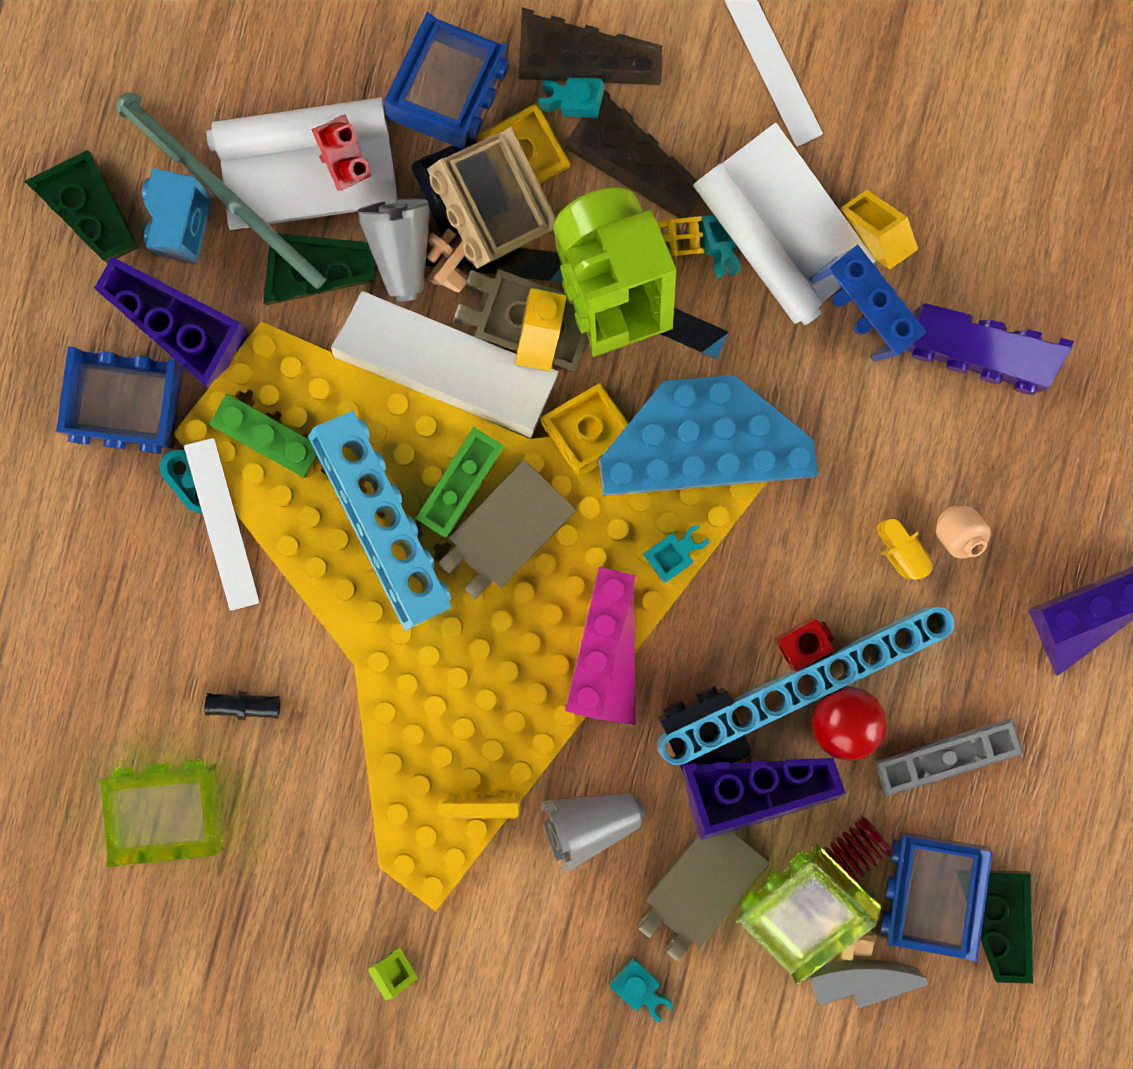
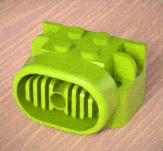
M623 187L598 189L569 203L558 214L554 223L556 250L562 263L560 269L564 279L562 286L565 295H567L568 302L573 301L576 310V313H574L580 333H587L592 357L672 330L676 267L653 212L650 209L643 211L635 193Z

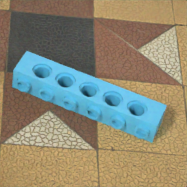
M353 410L315 426L308 435V438L406 631L451 608L452 606L449 602L451 595L446 584L438 580L433 570L435 565L430 552L426 548H422L417 538L418 529L414 520L410 516H406L400 504L402 503V497L395 484H390L384 472L386 466L381 454L378 451L374 452L368 440L370 435L365 422L362 419H358ZM342 448L353 449L357 454L358 461L352 462L347 460L342 454ZM359 480L370 482L374 493L371 495L363 493L359 488ZM376 512H382L388 516L390 521L389 527H382L376 522ZM393 544L403 547L406 552L405 560H398L393 556L391 551ZM409 577H415L421 582V593H415L409 588Z

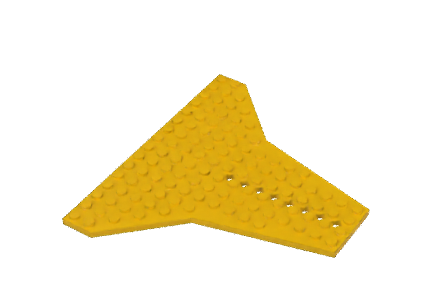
M262 321L236 352L229 367L211 384L173 433L183 447L187 444L211 438L215 439L235 514L354 664L379 868L435 912L508 819H445L443 817V802L448 793H521L522 801L586 718V716L566 712L565 707L598 568L602 567L635 575L634 623L636 653L767 483L759 482L603 496L599 466L578 478L550 436L533 439L526 438L474 414L337 359L333 356L332 352ZM249 390L252 391L254 394L251 399L255 402L252 408L266 416L269 414L275 415L277 412H280L282 414L280 422L302 436L305 434L309 435L315 426L354 410L357 418L362 419L368 428L370 435L368 440L374 452L378 451L385 462L386 470L384 472L390 484H395L401 494L402 503L400 504L406 516H410L415 523L418 521L415 518L473 427L504 445L505 448L448 538L443 537L424 524L420 528L424 534L418 540L422 548H426L430 552L435 565L433 570L438 580L446 584L451 595L449 602L452 607L405 631L327 474L322 471L323 466L319 458L316 459L307 477L303 478L210 426L209 423L226 393L240 400L238 398L240 393L246 394ZM342 448V454L347 460L352 462L358 461L357 454L353 449ZM525 460L576 511L502 588L493 581L475 599L465 588L479 574L464 560L449 574L434 558L436 551L433 548L436 544L442 546L447 542L451 545L449 548L450 552L456 544L449 537ZM366 481L364 487L368 490L365 494L371 495L374 493L373 486L370 482ZM376 512V522L382 527H389L390 521L388 516L385 515L381 518L378 515L379 512ZM699 525L700 527L691 534L692 541L700 544L708 538L709 543L701 549L690 551L688 554L694 563L664 584L643 556V553L671 533L680 541L684 538L685 532L690 527ZM393 544L391 547L393 556L398 560H405L406 552L403 547ZM409 577V588L415 593H421V582L415 577Z

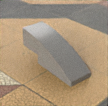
M845 960L829 962L805 969L813 995L820 1006L852 996L857 1006L862 1008L928 985L926 977L918 968L879 960Z

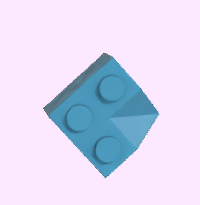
M152 168L151 176L145 180L142 189V197L145 200L144 205L153 217L152 222L147 223L144 231V242L147 243L146 248L156 256L197 265L213 196L195 177Z

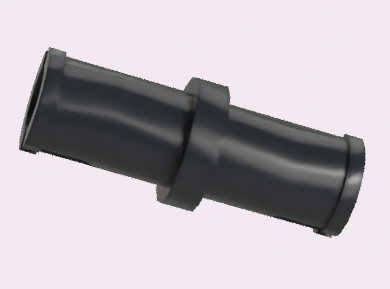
M240 691L239 695L207 693L205 697V716H237L238 720H246L247 717L279 719L280 696L248 695V692Z

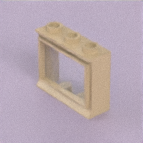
M512 127L448 157L442 158L427 169L430 175V184L445 204L447 218L450 224L457 228L463 240L464 252L474 262L476 268L486 265L554 230L556 217Z

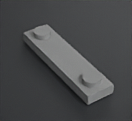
M1008 718L873 760L883 795L887 797L1024 753L1013 719Z

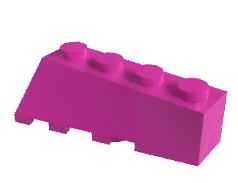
M602 567L598 568L567 698L566 712L599 720L636 725L635 575Z

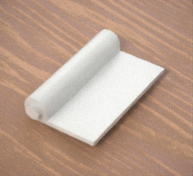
M382 97L214 121L211 125L212 129L206 131L210 151H216L221 160L223 183L268 225L357 212L360 207L385 201V205L397 203L398 196L390 137ZM346 114L349 123L352 124L357 135L356 140L363 157L367 159L370 166L371 177L347 189L337 191L326 163H322L319 155L322 153L311 129ZM226 208L228 228L230 230L249 227L240 217L231 213Z
M776 122L693 184L698 194L794 324L800 321L804 326L809 324L822 313L819 307L823 304V301L842 288L833 275L815 284H812L809 280L811 276L832 259L858 244L872 263L876 261Z

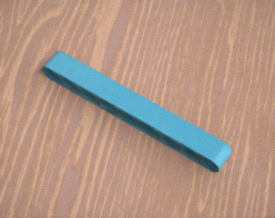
M942 607L921 608L834 650L797 672L792 670L731 699L733 704L669 734L662 733L657 740L658 753L665 761L672 765H682L945 639L954 629L953 615ZM932 613L939 619V627L934 633L927 627V619ZM900 629H903L908 636L907 643L902 648H899L895 643V634ZM871 644L876 650V657L874 661L868 664L863 659L862 653L865 646ZM839 659L844 665V673L840 678L834 679L830 673V666L832 662ZM803 675H808L812 679V688L810 692L802 695L797 687L798 680ZM775 690L780 695V704L777 708L769 710L765 705V697L770 691ZM744 706L748 711V719L743 725L737 726L732 720V713L737 707ZM705 722H713L716 727V734L709 741H702L699 736V729ZM676 737L681 738L684 744L682 753L675 757L669 756L666 752L668 741Z

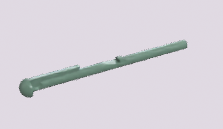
M127 92L118 98L116 108L121 117H128L176 163H182L226 204V208L231 213L240 217L316 289L325 283L326 278L140 106L141 97L139 95Z

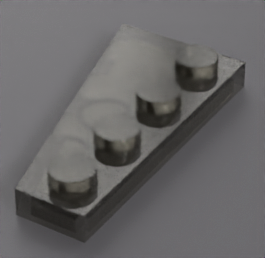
M522 7L519 79L567 81L568 77L602 79L603 83L661 85L662 45L619 33L616 36L599 32V28L585 25V28L565 23L563 18L552 15L550 18L535 15L534 10Z
M604 89L598 118L582 117L565 142L564 148L677 218H688L701 198L693 187L697 180L674 157H669L658 146L659 142L650 133L646 134L633 121L634 117L625 108L620 109L610 99L611 95Z

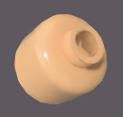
M955 505L947 508L939 516L936 536L951 555L955 558L965 559L977 557L985 551L991 536L990 526L973 507Z

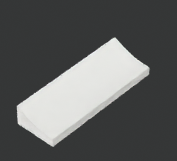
M361 291L347 321L331 346L333 356L337 359L462 409L528 438H532L559 374V371L554 369L547 372L515 365V353L364 291Z

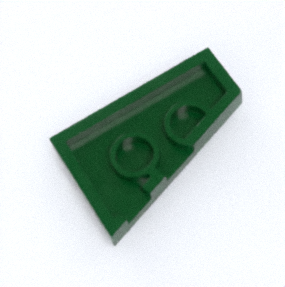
M89 150L24 181L106 263L110 261L111 257L117 259L139 248L93 153Z
M278 233L326 278V281L320 288L316 289L269 245L263 304L267 306L375 282L377 265L368 242Z
M955 870L967 901L972 870ZM990 870L980 940L993 977L997 983L1033 984L1031 873L1029 871Z

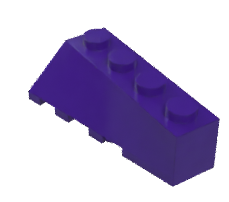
M111 257L94 287L106 300L113 304L207 388L229 367L234 355L248 335V332L240 322L114 257Z
M923 303L915 310L914 316L926 333L906 350L913 352L912 357L917 360L933 362V359L947 363L946 368L951 371L967 373V370L981 374L980 379L993 384H1001V381L1015 385L1014 390L1017 392L1035 395L1036 392L1043 391L1051 386L1070 353L1074 341L1060 338L1057 344L1042 340L1041 332L1027 329V332L1014 331L1011 333L1007 332L1005 323L994 320H979V323L976 324L971 322L973 316L970 314Z
M1133 567L1028 609L1055 675H1060L1133 620Z
M834 758L682 765L689 804L701 841L835 801L846 793Z

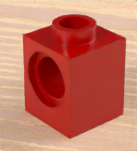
M810 618L774 638L790 669L796 672L834 651L830 642L834 641V637L824 621L819 623L815 618ZM809 632L815 638V646L810 652L803 653L799 648L798 641L804 633Z

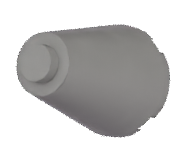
M420 198L397 199V203L385 205V201L360 207L358 209V220L388 295L396 296L397 301L416 299L417 293L424 290L430 219L428 200Z
M630 793L550 799L541 803V811H548L550 820L543 822L546 835L556 861L563 859L565 862L560 868L564 873L573 870L641 828V820L645 819V811L639 798L634 799Z

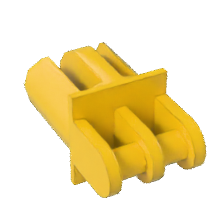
M701 216L657 221L659 228L669 227V234L663 235L665 242L670 244V249L668 250L671 256L704 253V248H700V237H703V232L699 233L698 221H702ZM679 223H688L689 234L680 235ZM689 238L690 250H682L681 239Z
M896 519L883 520L878 523L876 531L887 547L880 554L887 556L898 574L904 579H922L931 572L933 564L929 554L916 537L919 533H907Z

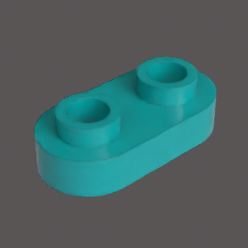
M180 449L169 451L160 462V473L163 479L189 510L203 514L186 452ZM180 462H184L187 467L182 475L176 472V466Z

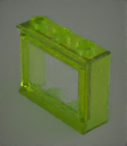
M204 759L183 761L181 768L169 769L168 763L147 765L146 771L134 773L132 767H120L110 769V775L98 780L101 784L107 867L216 856L224 850L216 764L204 765Z
M818 844L807 853L804 850L797 853L789 862V868L781 873L777 870L772 873L764 882V888L759 892L750 891L740 901L738 906L741 910L735 921L737 925L741 924L791 974L797 985L876 926L881 909Z

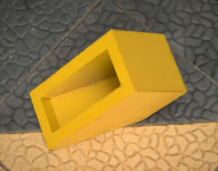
M868 189L839 209L872 256L890 270L918 250L908 217Z
M534 288L530 289L525 306L515 365L550 372L561 330L567 295Z

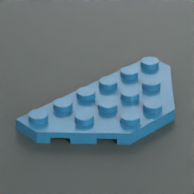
M735 375L663 381L599 459L603 496L814 478L818 475L814 440Z

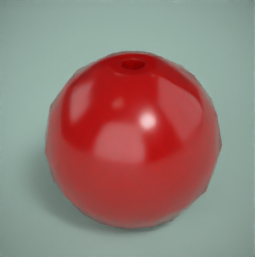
M845 686L826 695L815 705L811 725L814 738L822 750L834 758L854 761L865 759L883 742L887 721L884 709L876 697L864 689Z

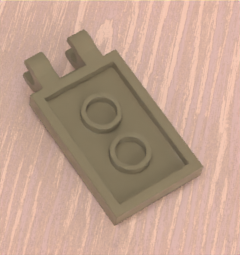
M500 269L497 270L494 279L481 273L470 271L466 288L484 293L478 311L459 304L454 321L476 327L475 338L517 353L527 296L530 289L534 288L563 295L565 293ZM566 298L561 330L552 366L575 373L588 336L587 333H580L574 313H576L573 301L568 302Z
M523 460L449 537L456 546L438 564L449 574L463 560L470 565L479 575L469 583L465 590L477 599L493 581L502 588L567 521L576 509L534 468Z
M733 831L702 841L699 833H697L645 897L651 908L637 923L638 929L650 938L656 932L661 922L666 924L676 934L668 941L664 948L667 950L666 953L678 962L692 941L702 947L770 863Z

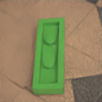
M227 393L209 423L210 426L303 478L307 477L318 458L308 438Z
M473 427L415 519L443 537L448 538L505 446Z

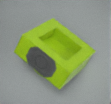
M400 947L391 950L367 969L385 1001L393 999L418 979Z

